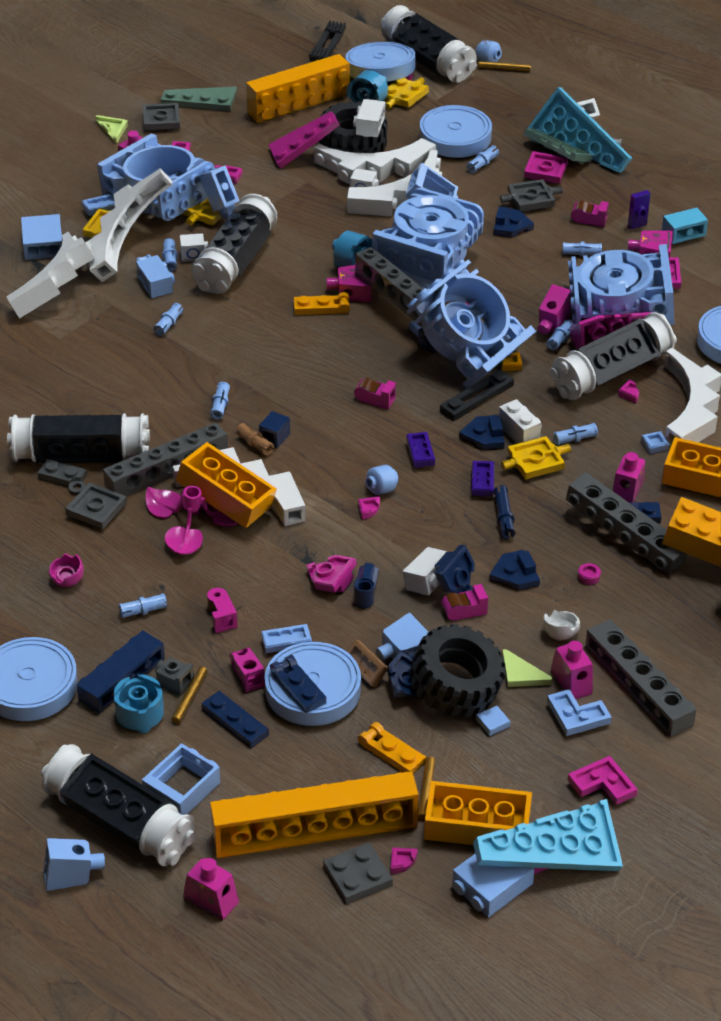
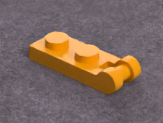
M341 292L337 296L294 297L295 315L346 314L350 311L349 295L346 292Z
M378 722L372 723L367 732L364 731L357 737L358 742L364 748L402 773L412 771L414 774L426 762V756L384 730L383 726Z

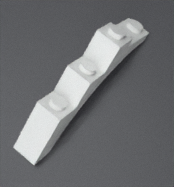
M421 138L408 146L378 153L344 152L318 144L314 147V163L338 173V179L350 184V178L355 168L377 172V179L381 183L393 173L402 177L411 175L421 163L424 164L430 150H436V144Z
M430 150L424 164L442 176V172H439L441 158H437L438 150ZM411 175L393 183L380 186L349 187L347 214L392 217L393 209H397V206L408 199L405 195Z
M161 168L131 187L128 184L114 193L115 208L100 218L102 232L88 240L95 250L92 252L95 259L89 262V269L101 282L117 273V261L121 246L138 216L156 197L172 186V180Z
M69 232L63 234L62 246L52 261L30 281L6 296L19 318L61 294L58 287L77 277L78 275L75 270L95 259L92 254L95 250L89 241L85 242L82 237L77 239L76 235L71 236Z
M668 349L666 351L664 367L675 375L682 384L687 394L688 404L683 413L666 426L665 438L670 447L674 437L700 442L715 433L718 416L714 413L718 411L720 395L717 392L720 391L721 374L709 365L701 368L675 349Z
M234 447L220 450L240 464ZM262 459L241 463L242 466L277 488L271 509L279 516L284 526L306 522L305 504L290 471L269 476ZM180 464L173 466V477L176 488L184 487L178 482H176Z

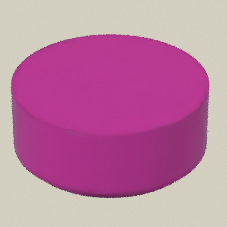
M587 563L579 567L578 579L581 583L594 585L599 582L601 570L597 565Z

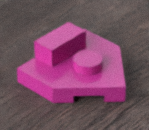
M333 555L328 557V561L319 564L313 562L307 564L306 567L315 589L343 593L354 579L352 570L357 565V562L352 557Z

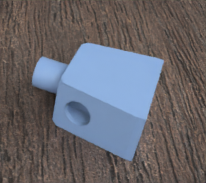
M408 613L383 630L382 646L376 648V655L381 661H384L390 657L394 659L402 651L413 658L421 639L427 635L428 631L411 613Z
M48 838L46 841L43 866L46 891L87 884L89 882L90 870L105 868L104 853L90 854L89 843L86 840Z

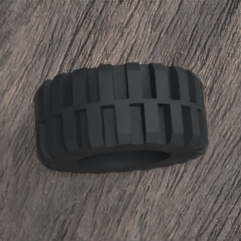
M348 101V103L341 102L338 105H332L329 109H325L320 117L332 111L340 126L318 142L320 145L344 152H383L387 145L386 116L378 137H364L356 135V127H353L354 116H357L358 106H361L362 102Z
M451 624L450 627L443 625L438 627L437 630L436 628L427 632L426 636H423L410 664L409 676L413 689H417V696L421 700L424 699L426 701L425 704L429 708L434 707L438 713H448L450 717L462 715V718L471 717L472 714L477 715L492 705L505 678L506 665L504 658L501 657L502 653L498 646H494V641L489 637H484V633L479 630L477 632L471 630L472 627L469 626L459 627V624ZM441 663L460 665L474 679L456 677L449 673Z

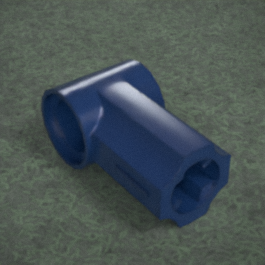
M365 563L363 566H360L357 580L354 582V604L359 608H369L374 604V593L379 568L375 567L373 563Z

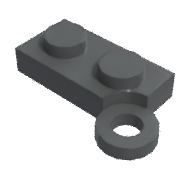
M47 459L38 471V479L69 487V492L73 495H78L86 487V484L83 482L87 477L86 469Z

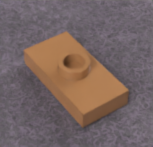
M355 639L347 652L357 662L361 677L370 686L376 687L387 672L388 667L361 641Z

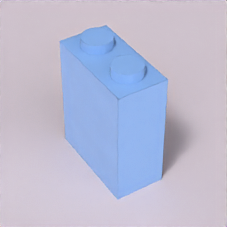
M60 214L21 217L25 260L54 258L62 246Z
M474 854L453 870L452 886L459 895H463L468 899L477 911H481L489 918L533 884L534 868L482 866L477 864L476 854Z

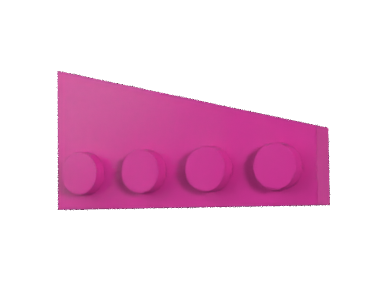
M330 111L268 145L277 165L283 168L340 125L336 116Z

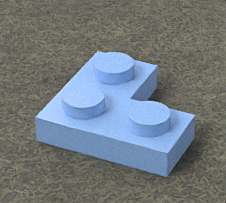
M570 689L547 695V703L566 736L611 724L612 717L602 700L579 706Z

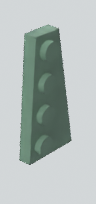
M237 86L164 90L161 104L178 103V107L231 112L237 95Z
M531 128L525 129L524 135L529 137V141L536 144L540 143L544 145V148L554 150L559 155L577 163L591 162L593 155L541 131Z

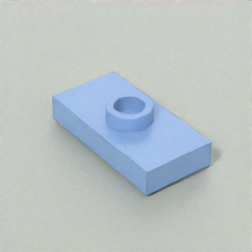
M114 194L83 200L82 207L88 216L94 215L98 209L111 211L115 208Z
M307 624L261 631L265 653L279 652L295 644L312 642Z

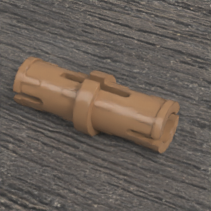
M245 423L238 425L236 434L245 439L249 446L256 447L264 455L272 453L274 444L262 437L259 431L252 430Z

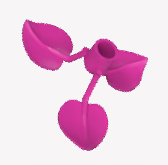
M197 486L186 487L183 491L182 499L178 493L173 491L147 488L146 506L153 516L162 519L169 518L173 512L177 514L182 505L188 511L186 528L176 526L166 532L165 543L174 553L188 555L201 547L203 542L202 532L197 529H190L192 512H196L201 507V504L207 515L213 516L214 523L221 526L237 524L236 521L212 505L208 504L207 506L205 497H201V489Z

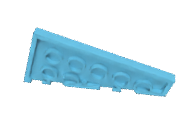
M557 87L528 126V128L541 131L593 155L592 160L616 172L622 173L633 159L561 87Z
M607 799L601 800L594 805L587 804L581 806L577 810H566L539 818L526 825L522 823L509 830L504 831L502 829L481 835L473 841L477 864L482 866L619 871L623 867Z

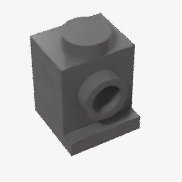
M169 657L165 662L161 660L155 669L156 679L160 686L180 696L189 687L194 678L193 664H184L172 657Z

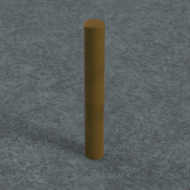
M479 61L478 68L530 72L531 65Z
M199 667L171 718L173 723L180 724L208 672L205 667Z
M431 756L427 757L425 762L418 809V819L425 821L430 783L433 781L436 761Z

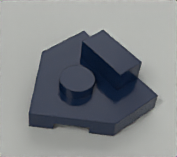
M506 207L498 208L493 229L494 235L514 237L518 235V232L534 229V223L521 211Z
M499 415L477 416L459 432L460 439L474 442L477 447L483 450L505 447L503 426Z
M459 545L454 552H446L434 565L436 569L434 574L444 592L459 594L472 590L470 579L471 572H474L475 563L466 545Z
M524 549L502 554L489 574V580L496 583L500 581L509 584L510 588L516 590L540 585V578L536 573V564L529 551H524Z
M402 651L399 652L387 668L394 698L417 696V689H413L409 676L410 664L413 658Z

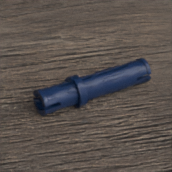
M499 485L500 492L498 487L494 489L498 510L497 523L501 528V536L504 539H510L509 532L512 538L516 534L513 525L515 518L510 508L508 489L504 485Z

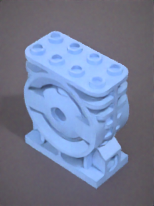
M152 133L97 164L102 196L114 194L128 184L132 187L161 168L172 180V186L156 197L142 213L161 217L165 221L172 220L188 208H192L208 198L199 175L215 169L213 163L194 157L185 148L158 144L157 136Z
M416 188L413 194L395 210L392 228L374 231L372 234V248L408 277L432 284L436 279L441 278L443 280L441 276L449 269L452 270L459 261L465 258L467 248L471 247L483 232L484 211L478 204L425 188Z
M667 244L659 245V253L641 255L628 250H609L589 258L587 255H584V262L580 266H576L575 256L572 257V261H568L572 320L574 323L580 322L581 318L589 319L599 315L655 312L663 314L668 323L674 325L673 287Z
M462 259L454 266L455 270L449 269L441 276L443 280L441 278L436 279L428 289L422 290L416 296L417 298L407 305L409 309L406 312L410 315L416 311L420 315L415 320L416 324L422 321L424 333L430 344L446 358L456 361V367L467 378L462 384L469 388L515 351L536 331L531 325L525 329L515 317L510 316L508 305L500 291L486 279L477 276L479 273L477 269L469 273L466 268L471 262L469 259L466 262Z

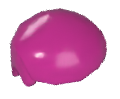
M65 553L61 558L55 559L50 564L49 576L54 584L60 587L74 586L83 577V563L77 554L70 556Z

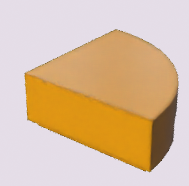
M520 352L512 353L510 357L502 361V371H522Z

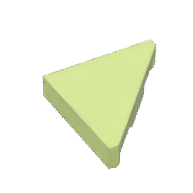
M99 115L95 116L96 123L114 143H117L127 128L128 121Z
M503 649L502 657L506 665L507 687L552 684L551 676L507 649Z

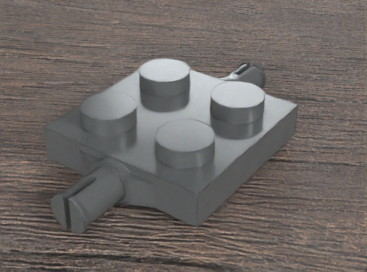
M543 179L509 184V194L500 195V202H513L519 211L545 209L555 206L553 195L562 194L563 189L562 186L551 188Z

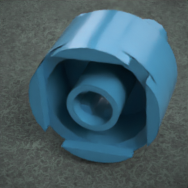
M364 70L347 87V96L355 103H358V101L363 102V99L384 101L388 94L386 77L373 70Z
M348 230L342 233L332 243L334 266L339 268L355 265L356 253L372 247V238Z
M137 675L138 678L130 679L129 676L122 679L114 689L116 720L125 728L137 730L139 733H146L163 718V692L160 683L151 676Z

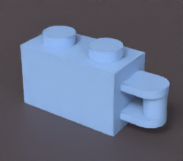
M221 166L199 175V178L213 211L219 210L222 218L227 220L236 207L234 203L240 200L226 166Z
M148 254L144 257L136 258L137 277L151 298L173 293L174 275L168 271L166 263L162 262L158 255L151 257Z

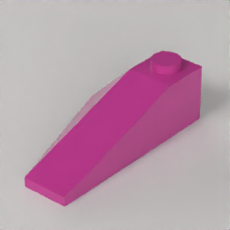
M652 312L599 315L580 321L570 326L571 342L576 349H579L633 323L637 319H644L647 314Z

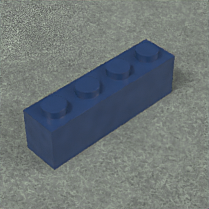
M142 630L77 683L78 700L100 714L114 702V689L122 679L129 676L130 679L138 678L137 675H147L161 660H165L164 643Z

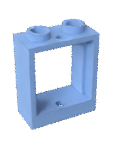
M421 163L411 174L405 195L409 197L416 188L426 187L429 190L458 198L456 195L458 187Z
M181 743L142 779V785L169 800L170 804L176 806L178 813L185 815L220 784V767L213 760L206 759L195 749L188 748ZM183 766L202 777L184 796L165 784Z

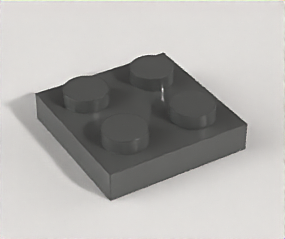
M178 103L143 105L144 130L180 129Z
M89 482L65 508L67 516L104 529L127 504V496Z
M370 842L323 860L324 869L346 904L393 885L391 875Z

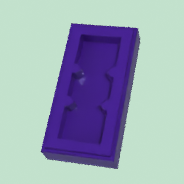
M648 190L631 194L627 225L630 229L647 225L651 194Z
M428 433L406 434V441L414 468L435 466V457Z
M473 461L472 496H493L494 462Z

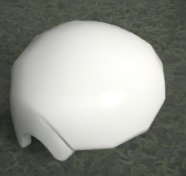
M554 610L550 617L547 614L544 615L545 631L553 639L558 641L567 640L578 633L580 620L574 613Z

